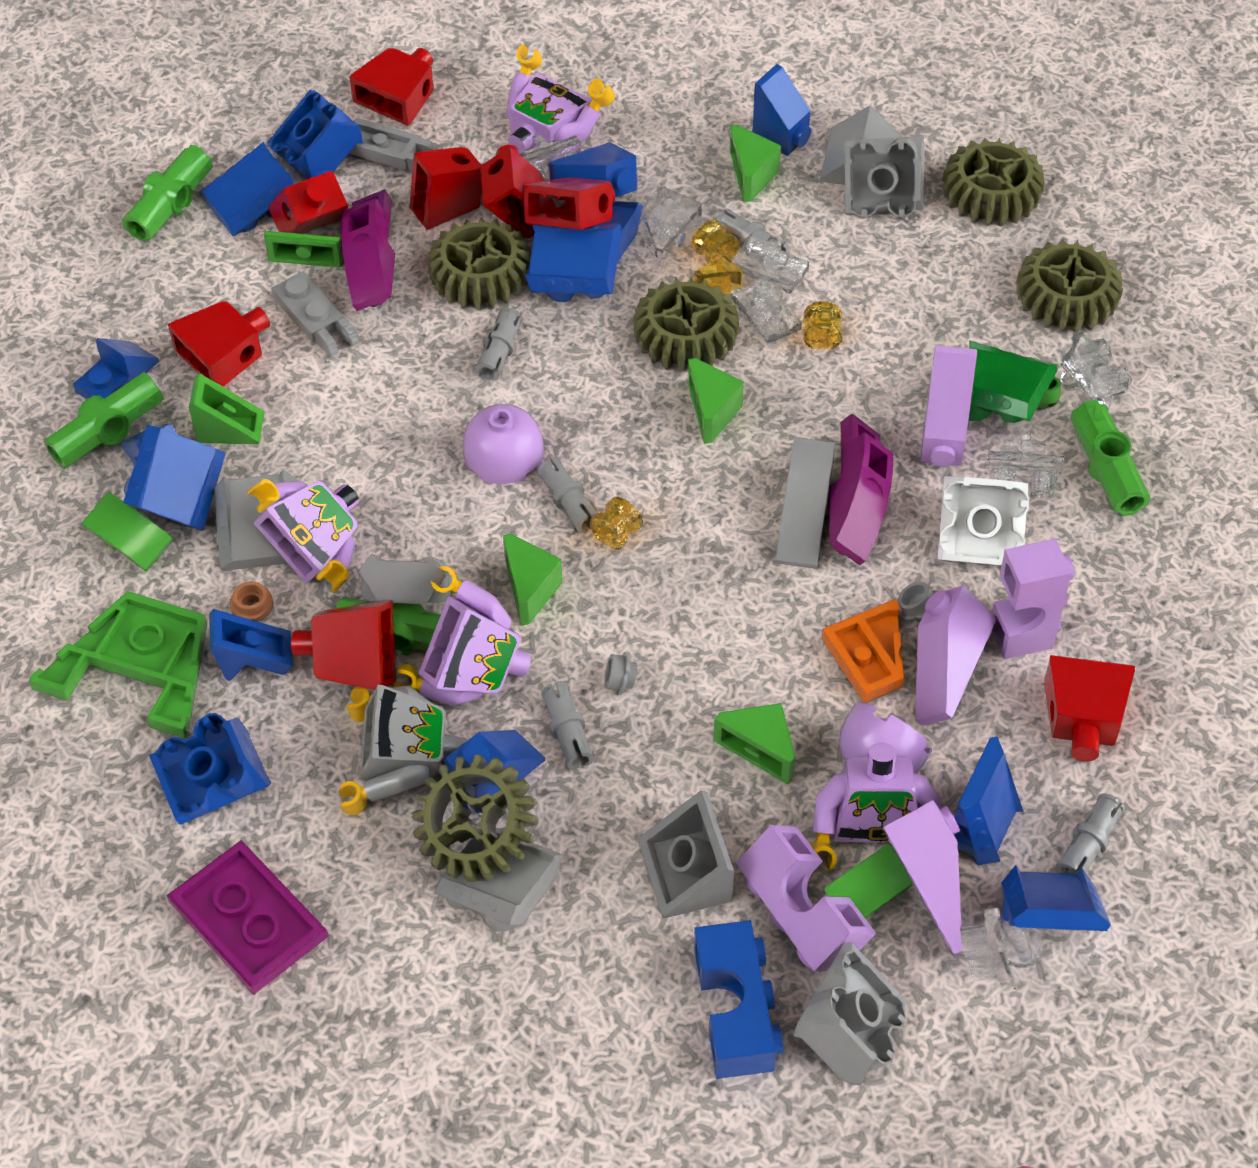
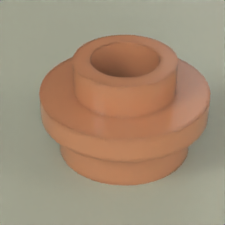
M244 582L235 588L230 598L231 612L233 615L260 621L272 611V595L267 588L258 582ZM249 602H258L254 605L246 606Z

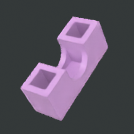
M1056 538L1013 547L1004 551L999 576L1009 598L995 601L992 609V614L997 618L992 628V633L1004 659L1052 649L1056 634L1061 630L1060 618L1063 607L1067 605V590L1069 582L1074 578V568L1069 555H1063Z
M770 825L736 864L746 877L745 883L755 895L759 896L771 911L770 916L773 923L781 931L785 932L797 948V955L802 963L814 972L828 971L845 942L853 943L861 950L876 932L849 897H823L815 906L812 905L807 893V884L813 871L823 861L797 827Z

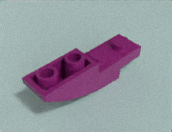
M386 189L352 202V208L342 211L341 238L343 259L349 292L356 311L369 306L377 307L387 299H390L392 295L395 252L388 243L392 199Z
M851 414L840 422L841 478L829 486L830 545L839 554L846 555L855 563L861 565L866 562L885 515L892 484L893 453L881 445L879 433L854 414Z

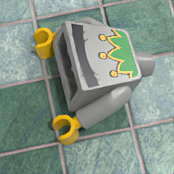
M378 684L372 695L369 694L366 688L355 687L351 691L350 696L353 703L356 704L350 703L346 708L350 718L357 722H364L359 780L365 782L362 787L353 781H346L341 784L339 793L342 798L355 796L352 800L341 803V809L348 815H357L365 810L367 799L375 802L424 785L425 778H433L442 761H445L448 755L467 742V739L445 734V710L441 706L431 703L411 686L389 688Z

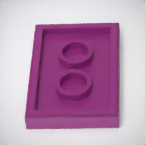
M242 840L166 895L169 903L253 995L329 937L325 927Z

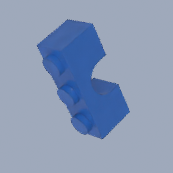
M751 920L694 927V953L701 991L725 989L734 993L741 1001L740 1005L732 1011L711 1014L709 1016V1039L716 1079L774 1072L776 1054H783V1040L780 1025H771L768 1011L775 1008L771 980H762L760 966H766L763 938H754Z

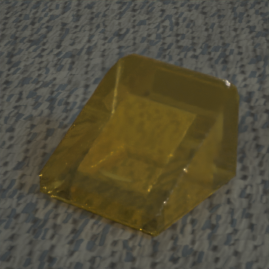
M724 254L695 271L694 283L700 284L707 280L710 288L720 286L723 294H728L731 297L740 296L742 293V270Z

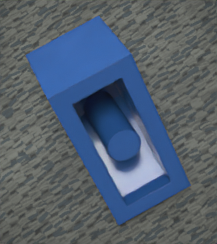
M776 64L755 83L752 132L781 145V153L788 156L794 149L803 147L809 140L811 135V128L809 127L811 110L784 68Z
M611 142L549 162L550 180L575 177L609 181L615 192V198L638 190L636 155Z
M516 730L478 732L445 758V765L452 771H455L456 757H463L469 765H471L474 755H482L486 760V764L496 757L503 762V769L509 766L514 767L519 772L517 780H521L545 761V757ZM474 784L465 788L474 798L482 797L487 793L494 795L501 790L500 787L491 784Z

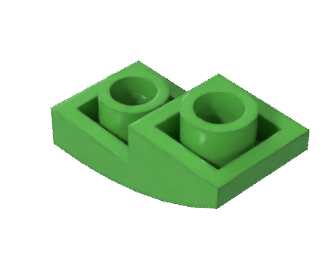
M109 491L81 523L114 550L117 549L145 572L154 565L174 541L172 536L137 510L124 504L121 499Z
M888 843L829 884L824 890L829 897H849L866 919L914 884L891 843Z

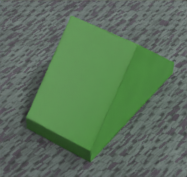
M739 125L730 126L729 152L743 202H750L780 171L781 145Z
M697 358L688 359V387L703 443H712L742 408L744 382Z
M197 374L194 377L189 403V411L197 442L258 444L260 442L265 411L204 375Z
M513 534L503 535L504 557L521 626L528 625L562 584L561 559Z
M782 703L718 713L714 718V742L784 783L789 784L794 774L795 753Z

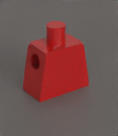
M387 48L349 76L353 102L409 126L434 90L431 67L433 64L432 55L424 48H417L411 55L395 48Z
M504 145L497 150L496 156L483 163L480 168L483 204L503 222L511 224L513 230L521 232L523 238H531L535 233L533 225L536 224L525 223L523 185L544 180L539 170L519 154L516 146Z
M466 147L414 153L409 208L426 230L480 207L482 194L480 168L483 163L480 164Z
M328 171L282 189L268 209L278 232L305 234L342 220V211L348 209V204L334 172ZM288 208L291 213V218L288 216L286 209Z
M571 177L523 185L525 223L582 230L611 221L613 217L612 204L615 201V192L609 181ZM557 197V201L566 200L562 207L557 208L553 198Z
M221 301L168 324L174 350L198 374L204 375L222 387L262 356L258 334L270 327L269 318L260 307H256L248 313L241 315L226 301Z
M382 600L325 610L312 617V630H295L292 634L291 650L293 655L313 656V672L318 679L375 690L378 684L388 687L396 682L393 600Z
M1050 655L1044 678L1051 735L1056 739L1072 740L1071 755L1076 760L1084 762L1096 760L1099 756V744L1115 745L1130 693L1135 666Z

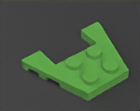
M127 591L88 625V633L74 645L66 644L56 653L58 659L44 671L39 668L29 679L32 690L66 701L70 698L88 666H94L163 688L162 693L147 717L150 728L186 739L190 729L207 630L205 615Z

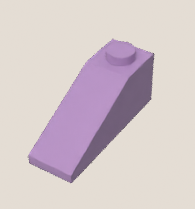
M935 345L923 424L920 462L932 463L939 467L962 465L977 349Z
M964 585L934 593L926 602V611L918 625L915 721L923 726L952 719L997 619Z
M932 800L884 827V832L954 956L963 951L958 843L954 837V834L959 832L960 828L949 808L945 806L939 809L935 801Z

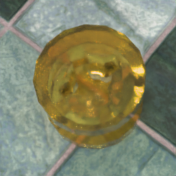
M710 220L695 232L691 246L697 254L705 255L706 262L712 268L717 269L734 259L738 253L740 242L733 234L726 233L722 223L717 220Z
M819 301L807 306L803 313V323L805 325L803 340L805 344L811 349H834L839 346L843 336L840 326L842 324V311L840 307L828 301Z
M621 497L610 499L605 506V512L597 513L590 520V528L595 537L614 550L621 549L627 543L628 535L635 534L643 525L642 516L629 501Z

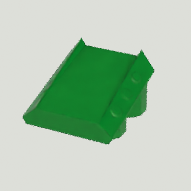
M969 340V349H977V359L968 420L981 421L992 414L1000 415L1001 420L1007 423H1017L1022 420L1030 421L1057 373V364L1003 351L993 346Z

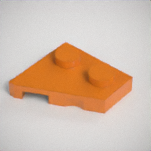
M896 599L822 630L823 642L863 703L903 687L902 643L898 620L899 603Z

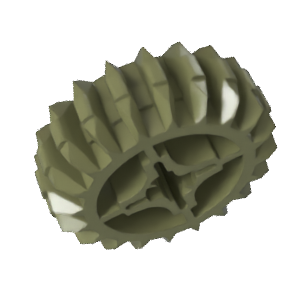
M984 137L980 144L970 140L967 147L959 146L957 152L950 155L943 173L944 197L949 198L950 208L958 207L960 216L970 213L972 223L979 218H984L987 226L992 220H998L1004 226L1007 218L1017 223L1021 215L1029 217L1031 211L1036 209L1040 203L1045 186L1043 166L1038 164L1037 155H1029L1027 147L1016 148L1014 141L1009 144L1001 143L1000 137L996 142H989Z
M482 217L476 223H471L466 219L462 226L452 223L450 232L440 231L438 240L432 241L428 257L430 280L435 285L438 294H445L449 303L459 299V303L464 308L469 302H474L475 307L479 310L482 303L488 302L494 309L497 299L508 304L510 294L520 296L522 286H527L525 275L529 273L530 248L527 241H524L521 232L513 231L511 224L500 226L497 219L491 223H485Z
M1061 239L1059 244L1055 246L1047 241L1043 249L1035 247L1031 255L1026 256L1022 262L1016 281L1018 284V300L1022 301L1023 311H1031L1033 321L1043 317L1046 328L1056 323L1059 324L1060 331L1062 332L1069 325L1078 333L1080 328H1082V324H1084V326L1093 330L1097 322L1105 324L1109 315H1114L1118 308L1123 292L1122 271L1117 270L1116 260L1107 259L1106 251H1094L1093 244L1084 247L1079 244L1078 239L1074 244H1067Z
M692 276L688 282H680L675 277L671 285L661 281L658 290L648 288L646 297L640 298L633 317L634 337L636 338V343H639L642 354L649 353L652 363L662 359L665 370L672 363H675L680 372H682L685 365H688V359L697 358L713 366L715 358L724 360L727 351L733 350L737 335L739 334L738 311L736 305H733L731 296L723 294L720 286L710 288L707 280L700 284L694 283Z
M474 755L471 765H469L463 757H456L455 771H452L445 764L439 765V772L443 778L439 781L432 777L425 778V783L432 789L429 795L424 793L416 794V800L425 805L424 810L412 812V819L424 824L417 827L413 831V835L418 840H426L421 845L419 851L425 857L433 856L431 866L440 871L446 867L447 876L457 879L463 872L465 880L475 882L480 871L485 879L492 880L495 875V865L505 873L511 871V864L507 860L511 854L519 860L525 858V853L518 848L520 842L523 841L527 844L534 842V836L525 831V827L538 824V818L535 815L525 812L533 809L537 805V801L534 797L525 795L530 788L529 783L525 779L517 780L519 772L514 767L509 766L503 769V762L500 759L494 757L486 764V760L482 755ZM474 784H491L500 787L501 790L494 795L487 793L482 797L474 798L465 788ZM452 799L454 811L451 817L443 823L446 807ZM468 805L482 814L477 816L481 818L478 825L483 832L468 823V821H473L469 818L472 812ZM508 807L507 823L503 833L498 838L496 824L507 813L505 808ZM476 838L477 841L483 844L485 850L477 853L463 854L454 852L449 846L456 841L463 843L468 839Z

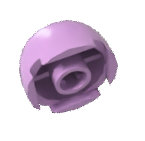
M492 405L479 411L466 426L462 444L465 464L470 471L472 469L474 473L480 475V479L488 483L503 485L520 482L527 478V474L533 471L535 467L537 470L541 465L544 455V442L538 423L527 411L515 405Z
M862 702L855 703L840 730L839 746L843 759L868 757L869 748L872 745L887 743L895 748L897 752L896 757H908L911 759L913 772L918 773L932 752V748H926L929 743L926 738L892 714H889L887 719L876 717L873 713L877 707Z

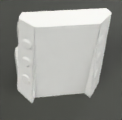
M944 476L938 560L1002 565L1005 549L1025 545L1026 512L1029 509L1030 499L1028 496V484L1005 480Z

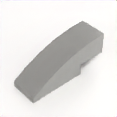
M794 437L775 559L777 564L817 569L834 462L835 442Z

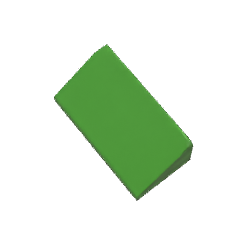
M273 231L264 232L267 255L270 262L343 267L344 259L342 239L340 237Z

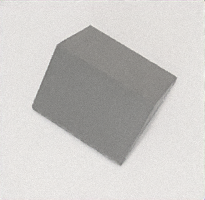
M869 105L831 128L820 182L845 185V141L897 138L902 136Z
M700 790L638 838L663 918L732 902L734 870L708 793Z

